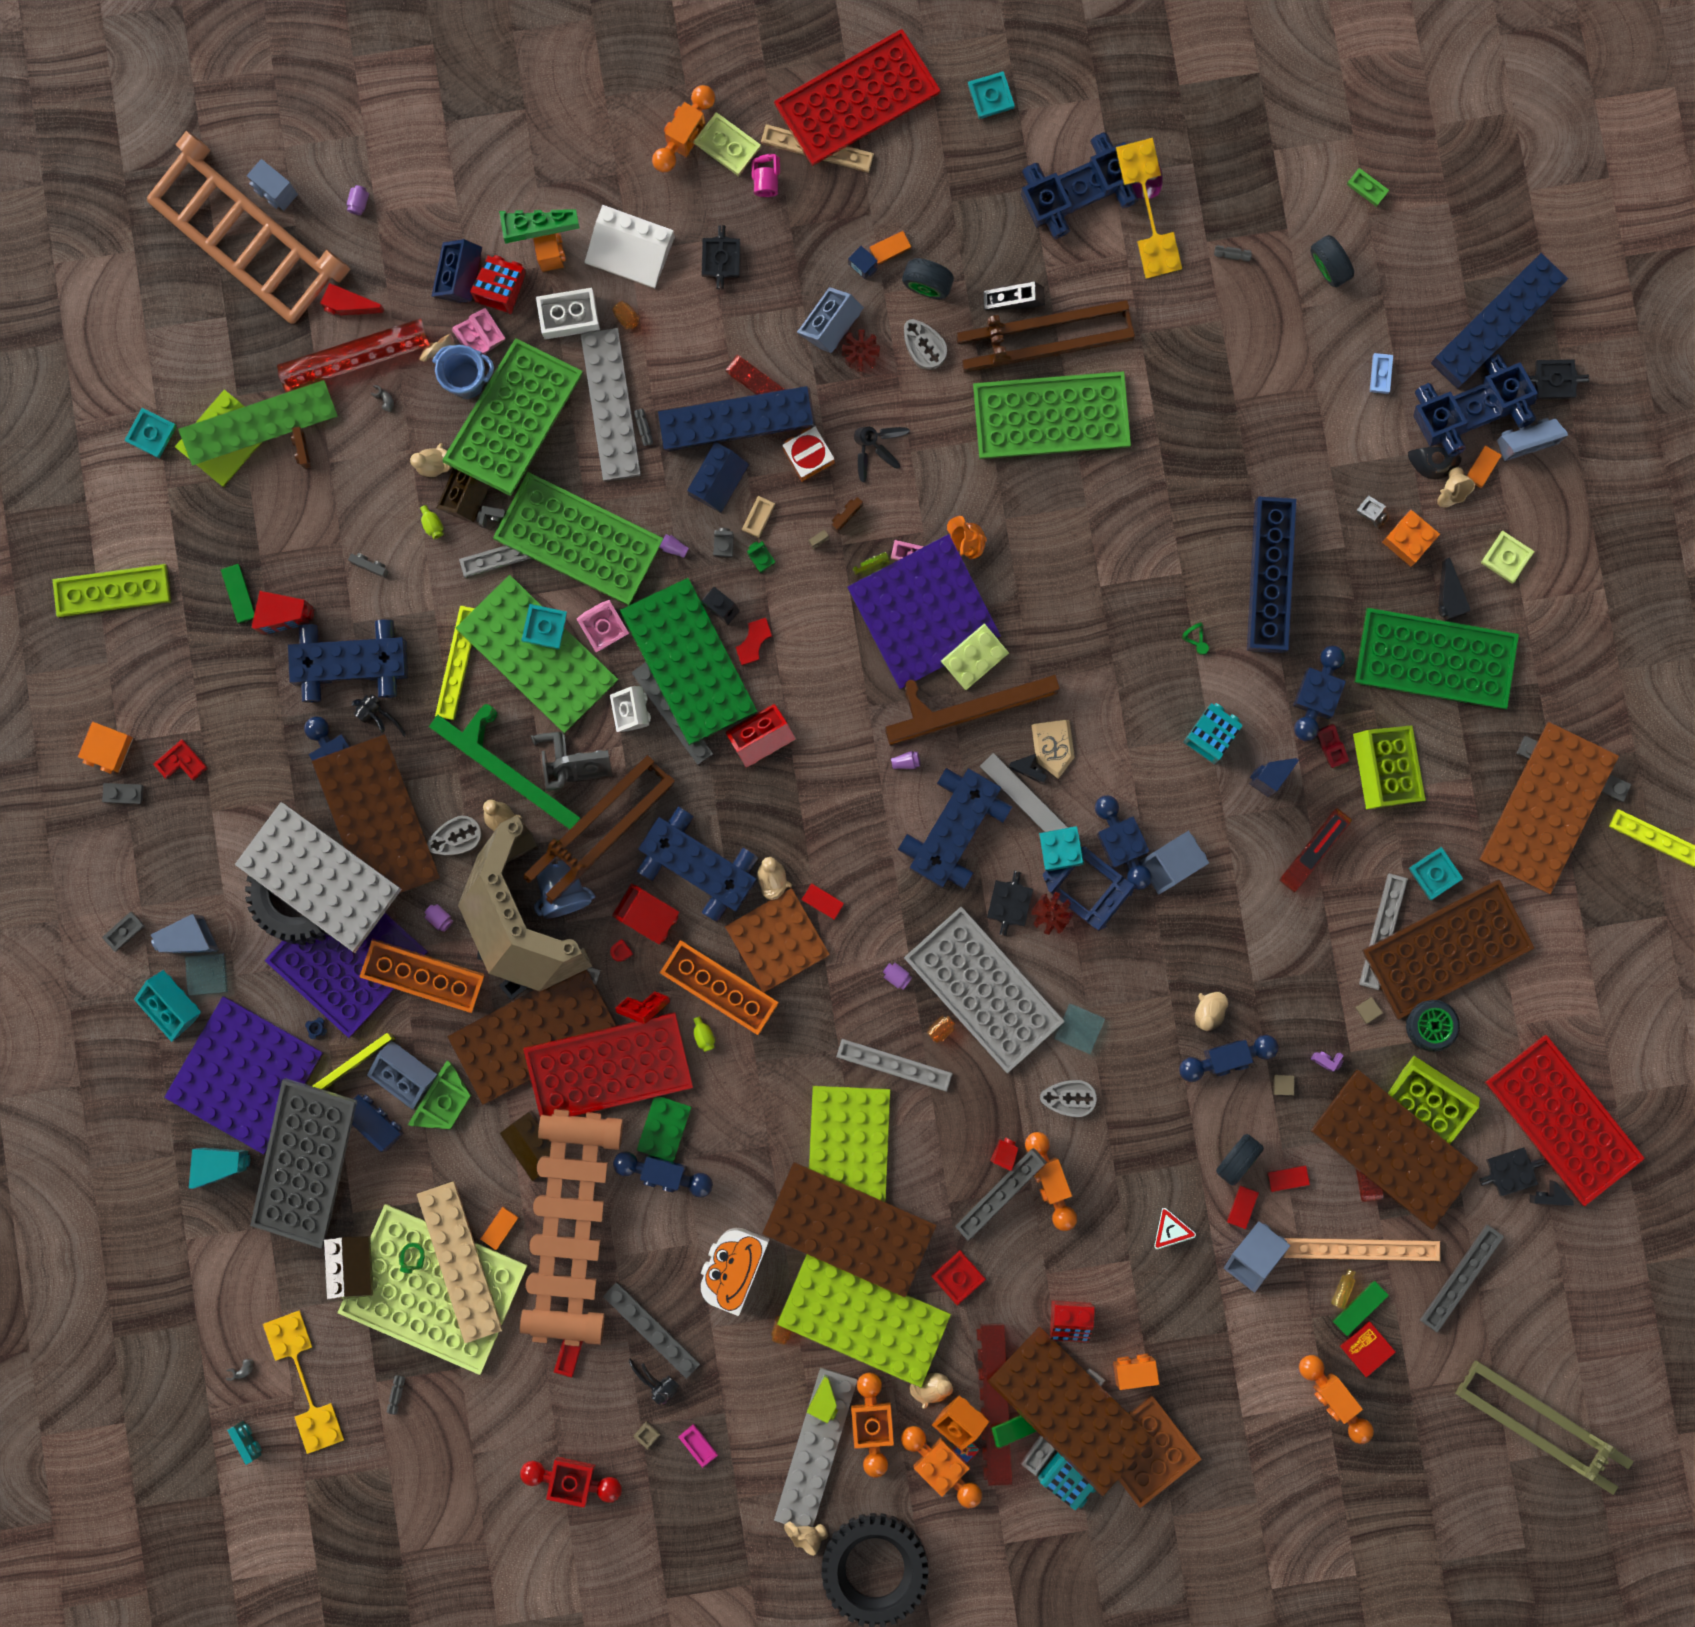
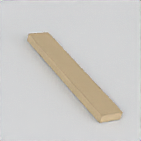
M766 124L761 144L805 156L791 131ZM847 146L823 161L869 173L874 153Z

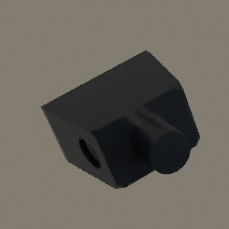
M713 587L700 602L727 625L740 612L737 605L716 587Z

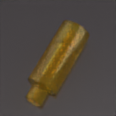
M1348 1269L1346 1275L1342 1274L1331 1304L1345 1309L1356 1281L1353 1279L1354 1271Z

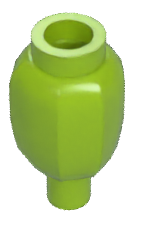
M427 505L420 508L423 514L421 522L425 532L432 536L433 539L443 536L442 531L444 528L437 514L429 511Z
M700 1016L694 1018L696 1027L693 1033L698 1047L703 1049L704 1052L714 1049L715 1037L711 1028L702 1022Z

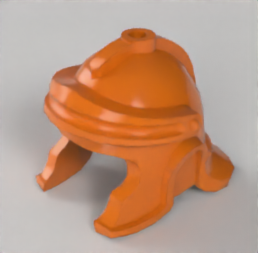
M963 516L952 518L947 524V530L951 534V539L957 551L960 550V555H965L969 559L981 556L987 541L981 527L975 523H966Z

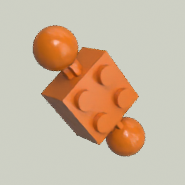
M700 85L696 87L691 95L692 106L686 102L681 107L678 106L674 113V119L665 126L664 132L667 146L656 150L652 157L653 166L659 172L666 173L671 171L676 164L675 153L678 152L687 158L695 145L694 140L706 126L704 113L701 111L711 108L715 102V93L709 86Z
M1041 1132L1031 1133L1025 1141L1027 1152L1035 1148L1047 1162L1034 1176L1036 1182H1040L1042 1186L1039 1189L1044 1202L1047 1201L1049 1204L1054 1205L1055 1211L1052 1215L1054 1226L1061 1231H1069L1075 1227L1077 1215L1071 1207L1066 1206L1064 1199L1072 1197L1059 1159L1053 1158L1049 1160L1047 1152L1050 1148V1141L1045 1134Z
M1315 1355L1305 1356L1299 1363V1371L1305 1379L1316 1382V1385L1313 1387L1316 1391L1314 1393L1315 1397L1324 1406L1327 1405L1329 1407L1326 1411L1336 1422L1340 1420L1343 1424L1347 1423L1349 1425L1348 1434L1352 1441L1357 1444L1368 1443L1373 1437L1374 1430L1368 1420L1356 1416L1363 1410L1337 1376L1332 1373L1328 1376L1323 1374L1324 1364L1319 1357Z
M868 1372L861 1375L857 1381V1389L865 1398V1404L851 1405L854 1449H869V1454L863 1462V1468L867 1475L878 1478L883 1476L888 1469L887 1458L881 1453L880 1446L894 1445L891 1403H877L876 1396L882 1389V1382L878 1375Z
M910 1426L903 1431L901 1435L903 1447L911 1452L918 1451L922 1455L914 1464V1469L941 1497L953 1487L957 1491V1499L963 1507L974 1508L980 1504L982 1491L979 1486L971 1482L965 1483L961 1479L970 1469L969 1465L942 1437L930 1448L926 1444V1435L921 1428Z

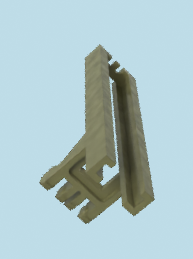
M1476 1360L1468 1371L1469 1374L1465 1376L1464 1382H1461L1455 1392L1456 1395L1612 1495L1615 1494L1618 1486L1598 1474L1599 1471L1605 1470L1603 1464L1608 1465V1457L1628 1470L1633 1464V1460ZM1477 1372L1599 1450L1590 1466L1587 1467L1467 1390L1466 1388L1475 1373Z

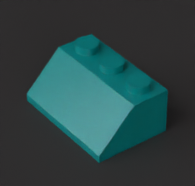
M164 970L146 980L134 998L135 1002L171 1042L190 1027L201 1014L197 1005L186 996L185 992L177 986L172 977Z

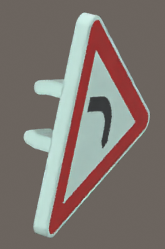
M1166 1208L1162 1209L1155 1249H1161L1196 1237V1234Z

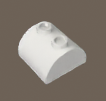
M631 686L610 695L616 732L631 731L649 726L651 716L646 709L647 695L643 693V687Z

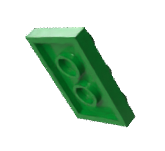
M661 1096L654 1097L637 1151L674 1162L692 1106Z

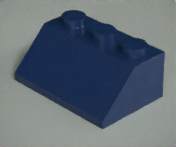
M465 239L443 242L431 297L460 303L471 301L473 296L470 291L478 276L477 271L482 258L481 252L483 247Z
M715 442L687 490L688 495L722 513L749 464L732 450Z
M1293 758L1261 765L1249 777L1252 779L1249 784L1269 797L1278 791L1299 760Z
M358 1094L353 1098L358 1101L352 1125L379 1151H388L404 1134L401 1131L402 1126L395 1120H389L387 1118L388 1113L384 1109L374 1106L372 1104L374 1100L370 1096Z

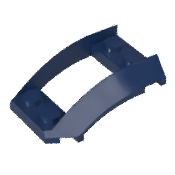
M1084 846L1081 847L1083 860L1112 882L1090 911L1059 888L1075 866L1045 871L1043 877L1048 891L1100 931L1107 927V922L1129 895L1132 896L1135 885Z

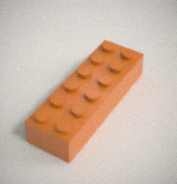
M372 939L360 978L472 1013L484 974Z
M681 940L660 971V974L757 1035L761 1033L779 1004L778 1001Z

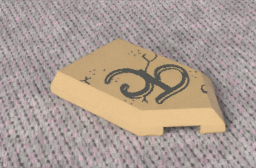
M1061 720L1033 724L1031 726L1036 762L1059 779L1075 758L1070 721Z

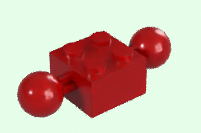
M556 1457L552 1471L545 1470L538 1461H528L520 1470V1478L528 1486H537L541 1482L549 1483L546 1500L585 1508L589 1492L597 1493L598 1497L606 1503L615 1502L622 1493V1486L616 1478L606 1477L600 1482L592 1480L595 1464Z

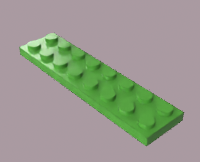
M323 380L178 430L193 466L293 432L292 428L300 427L302 429L335 418L337 413L326 383Z

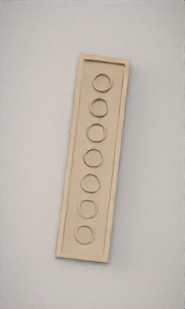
M455 1181L418 1193L419 1204L464 1343L502 1331L503 1328Z

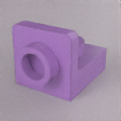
M1322 1051L1321 1053H1314L1311 1057L1312 1061L1330 1072H1333L1335 1069L1338 1070L1344 1061L1342 1060L1343 1054L1337 1053L1332 1061L1330 1060L1331 1056Z

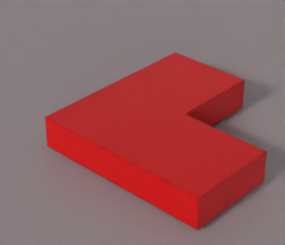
M183 739L153 764L165 779L169 778L181 767L191 780L194 781L208 769Z
M654 991L643 1002L627 997L615 1009L616 1013L646 1024L670 1003V999L668 996Z

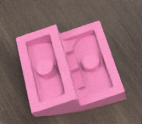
M486 308L470 315L468 320L452 328L461 345L481 351L482 354H486L505 341V337Z

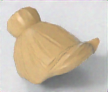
M448 334L438 342L430 343L429 346L423 349L419 359L423 362L429 360V358L433 359L441 348L455 345L452 335Z
M442 443L437 448H429L419 453H414L410 458L411 465L416 468L420 475L426 477H436L441 473L448 472L452 468L443 463L447 450L443 449Z
M1457 467L1449 471V479L1444 489L1440 490L1442 494L1437 500V504L1440 507L1445 508L1461 503L1474 490V481L1464 475L1462 468Z
M487 800L484 803V820L486 825L493 831L496 830L500 823L517 816L503 802Z
M767 857L762 861L757 871V879L762 889V894L767 899H778L788 887H792V884L786 881L785 869L777 860Z
M1220 992L1207 995L1200 993L1198 996L1200 1003L1195 1012V1022L1198 1028L1211 1031L1219 1027L1224 1021L1228 999Z
M941 1373L927 1374L921 1388L912 1384L910 1386L911 1395L922 1403L923 1409L927 1408L929 1403L943 1401L953 1391L952 1383Z
M791 1522L784 1525L785 1531L793 1541L794 1546L803 1548L809 1555H816L821 1541L828 1537L826 1528L821 1524H818L815 1528L809 1526L796 1527Z

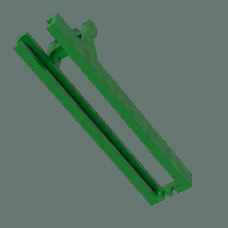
M483 705L463 732L441 716L437 715L429 728L567 828L571 829L581 820L575 813L483 748L486 725L494 722L498 716L496 709L491 707V705Z

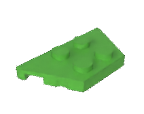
M449 1060L444 1064L408 1123L409 1126L452 1129L472 1095Z

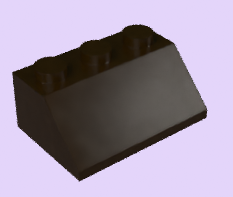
M453 468L436 508L462 520L474 522L480 506L486 498L489 485Z
M530 1111L513 1122L500 1135L529 1178L534 1181L540 1177L537 1172L538 1161L543 1156L550 1157L551 1142L548 1139L538 1138L540 1122L534 1113Z
M370 1236L324 1240L327 1299L345 1300L373 1296Z

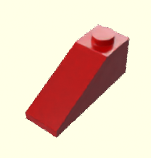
M329 283L320 302L324 311L333 316L335 313L344 316L384 312L381 304Z
M1006 1137L1004 1141L1000 1139L990 1161L1012 1171L1018 1147L1015 1146L1016 1142Z

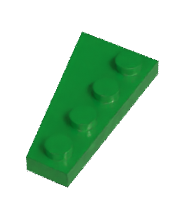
M576 209L551 210V212L547 213L542 212V210H534V213H524L523 210H515V213L499 211L505 244L580 228Z

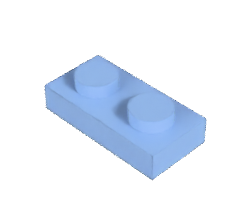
M1373 354L1370 392L1390 393L1393 355Z

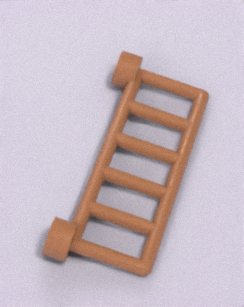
M187 130L175 144L182 153L147 196V202L290 324L298 321L331 278L340 283L351 270L343 261L327 249L320 258L316 257L204 161L211 150ZM190 163L207 180L183 211L178 214L161 198L187 164ZM218 187L235 204L209 237L206 238L188 222L213 190ZM245 210L263 227L236 262H234L217 247V244ZM273 234L291 251L262 286L244 269ZM301 258L316 270L319 275L295 306L289 309L272 293Z

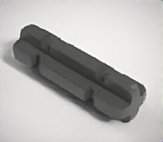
M1216 245L1214 255L1250 261L1252 252L1245 249L1241 251L1239 248H1224V246Z
M637 409L634 413L643 445H651L653 440L650 435L647 419L645 418L644 409Z
M396 1375L394 1377V1386H392L389 1399L390 1404L387 1407V1413L395 1415L398 1413V1404L401 1401L403 1392L402 1386L405 1383L404 1376Z

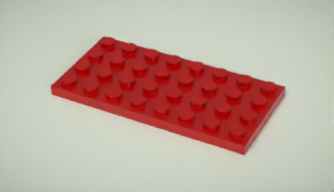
M900 29L774 101V105L808 161L814 166L937 96L941 90L904 30Z
M675 1012L653 1017L646 1024L638 1021L523 1049L540 1117L541 1115L552 1116L555 1109L568 1110L569 1116H576L693 1088Z
M1547 1035L1542 1036L1484 1082L1582 1206H1586L1645 1159Z

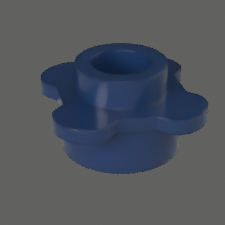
M318 1017L314 1021L306 1022L305 1027L310 1039L327 1034L323 1018Z

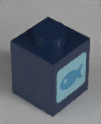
M860 246L848 258V265L865 279L868 275L871 277L877 271L878 260L864 247Z

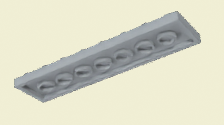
M614 328L582 333L581 340L603 481L641 476L619 330Z
M821 1367L810 1403L824 1375L829 1376L837 1402L836 1409H838L834 1420L830 1419L828 1424L806 1413L774 1521L783 1524L791 1522L796 1527H813L858 1380L857 1378Z

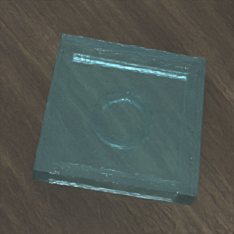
M225 954L185 957L188 996L228 992Z
M1069 1003L1063 1017L1065 1022L1059 1026L1054 1039L1090 1054L1105 1018Z

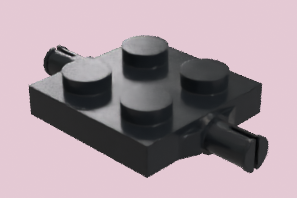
M718 225V236L702 239L701 275L702 277L717 278L716 289L718 290L720 288L721 290L724 289L725 278L740 277V239L726 237L725 225H722V232L721 225Z
M1575 359L1537 360L1535 362V375L1529 376L1531 382L1535 383L1538 393L1537 399L1576 398L1578 382H1589V374L1578 375L1575 369Z
M1014 871L1012 882L995 881L987 918L1002 923L999 935L1007 936L1009 925L1025 927L1034 889L1019 884L1022 872H1018L1017 875V871Z
M1525 1147L1486 1159L1490 1175L1479 1178L1481 1186L1493 1183L1501 1197L1538 1185L1534 1169L1545 1166V1163L1537 1164L1544 1161L1543 1158L1531 1161L1528 1158Z

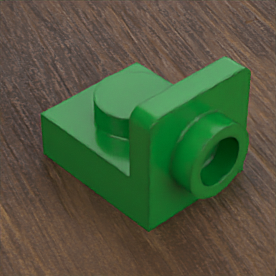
M756 541L748 547L747 554L760 573L776 563L763 541L760 543Z

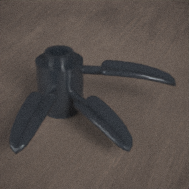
M867 426L860 427L855 431L854 440L858 445L862 446V453L858 454L857 460L858 475L861 482H866L868 454L865 453V446L873 445L876 448L875 453L882 460L895 469H899L900 463L883 445H878L876 441L878 436H881V439H889L906 435L910 432L908 428L880 429V433H877L873 427Z
M366 694L363 699L352 701V706H357L353 714L364 723L373 718L377 722L380 732L383 733L385 731L384 724L378 716H375L377 711H379L398 728L404 737L406 736L401 725L389 713L381 709L379 704L381 700L375 695L371 694L369 696Z
M629 1359V1364L638 1378L652 1389L651 1393L653 1396L651 1398L658 1405L661 1403L666 1405L677 1393L680 1385L669 1375L658 1381L650 1374L643 1363L641 1368L656 1385L654 1387L639 1372L632 1359Z

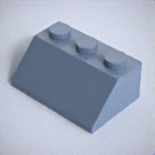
M829 287L797 333L819 349L832 353L843 336L849 331L853 322L859 317L864 307L851 294Z
M1545 418L1538 421V424L1534 426L1530 424L1519 428L1520 430L1515 432L1512 429L1501 433L1502 436L1497 442L1504 461L1557 445L1568 436V433L1556 419L1549 420Z
M391 1040L378 1053L367 1076L413 1110L431 1087L437 1074Z

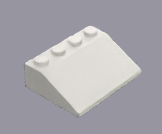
M602 205L595 223L585 264L655 289L674 241V232L666 227Z

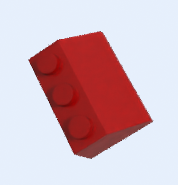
M775 704L725 732L746 768L795 740L790 727Z

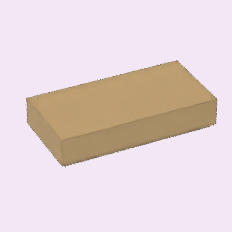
M758 496L742 531L760 538L775 507V503Z

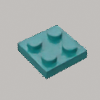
M1004 71L968 82L969 91L979 119L1015 108Z
M141 408L124 441L160 459L177 425Z
M529 604L521 641L559 650L567 611Z
M1077 826L1039 833L1046 872L1084 865Z
M1442 847L1408 868L1429 900L1434 899L1463 879Z
M242 1421L227 1430L245 1465L262 1455L260 1452L262 1451L261 1446L257 1441H254L251 1436L252 1430L247 1423L245 1424Z

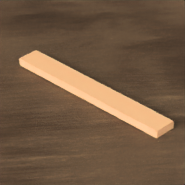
M1284 1238L1290 1247L1283 1258L1440 1261V1241Z

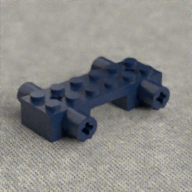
M1107 132L1096 135L1090 140L1096 155L1090 157L1089 163L1059 176L1057 173L1045 177L1039 163H1033L1024 168L1022 173L1028 185L1022 187L1021 197L1036 228L1047 224L1053 238L1058 239L1071 231L1064 218L1067 214L1114 193L1122 209L1137 203L1139 199L1132 185L1139 182L1124 185L1116 147L1126 145L1125 142L1113 147Z
M1500 354L1490 357L1484 363L1489 373V376L1485 377L1484 384L1453 396L1451 391L1438 396L1431 383L1420 386L1415 391L1420 404L1416 405L1413 416L1429 446L1432 447L1442 443L1448 456L1454 457L1466 449L1460 437L1463 433L1509 414L1512 415L1519 428L1533 423L1536 417L1530 405L1535 404L1538 393L1521 362L1507 367Z
M376 620L375 639L318 643V625H300L299 644H288L289 682L294 686L301 685L302 702L304 703L321 702L320 684L354 679L377 680L378 697L394 698L397 697V679L408 678L407 641L403 637H394V620ZM385 656L390 657V659L387 660V663L383 661V658H385ZM309 661H313V665L310 664L311 667L309 668L307 664Z
M946 768L937 785L953 793L925 842L923 843L907 834L898 851L914 859L909 867L910 870L935 885L943 888L948 879L964 889L974 872L957 862L986 813L1003 823L1013 806L996 797L1001 787L969 768L963 777ZM976 791L978 792V796H980V798H975L973 800L971 799L972 795H970L969 793H974ZM936 857L940 858L939 861L941 862V864H936L935 866H933V861H931L930 859H935Z
M677 807L668 822L658 817L638 848L639 851L647 856L637 872L653 881L662 866L681 876L711 896L701 913L718 923L727 907L735 912L738 911L756 883L757 879L749 873L757 862L758 857L742 848L734 862H729L684 833L694 816ZM666 839H668V843L670 844V846L668 848L665 847L664 849H662L663 845L661 844V842L663 840L666 841ZM734 881V889L730 888L727 890L726 882Z

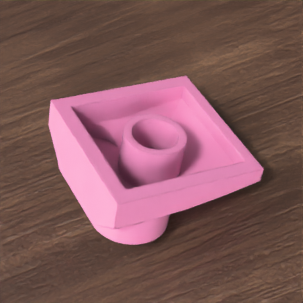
M610 600L594 606L577 618L595 652L629 634Z

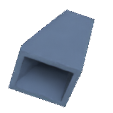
M1188 830L1139 861V864L1145 866L1151 872V884L1159 895L1206 866L1209 862L1205 853L1201 851L1196 843V839Z
M189 915L151 934L153 938L151 943L154 949L162 953H202L219 950L204 917L201 915Z
M1258 1221L1231 1255L1224 1269L1255 1293L1287 1252L1290 1245L1283 1237L1272 1232L1268 1225Z

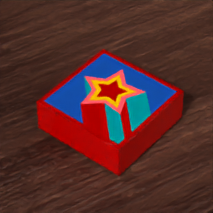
M972 1442L962 1451L956 1446L953 1450L968 1463L979 1452L980 1448Z

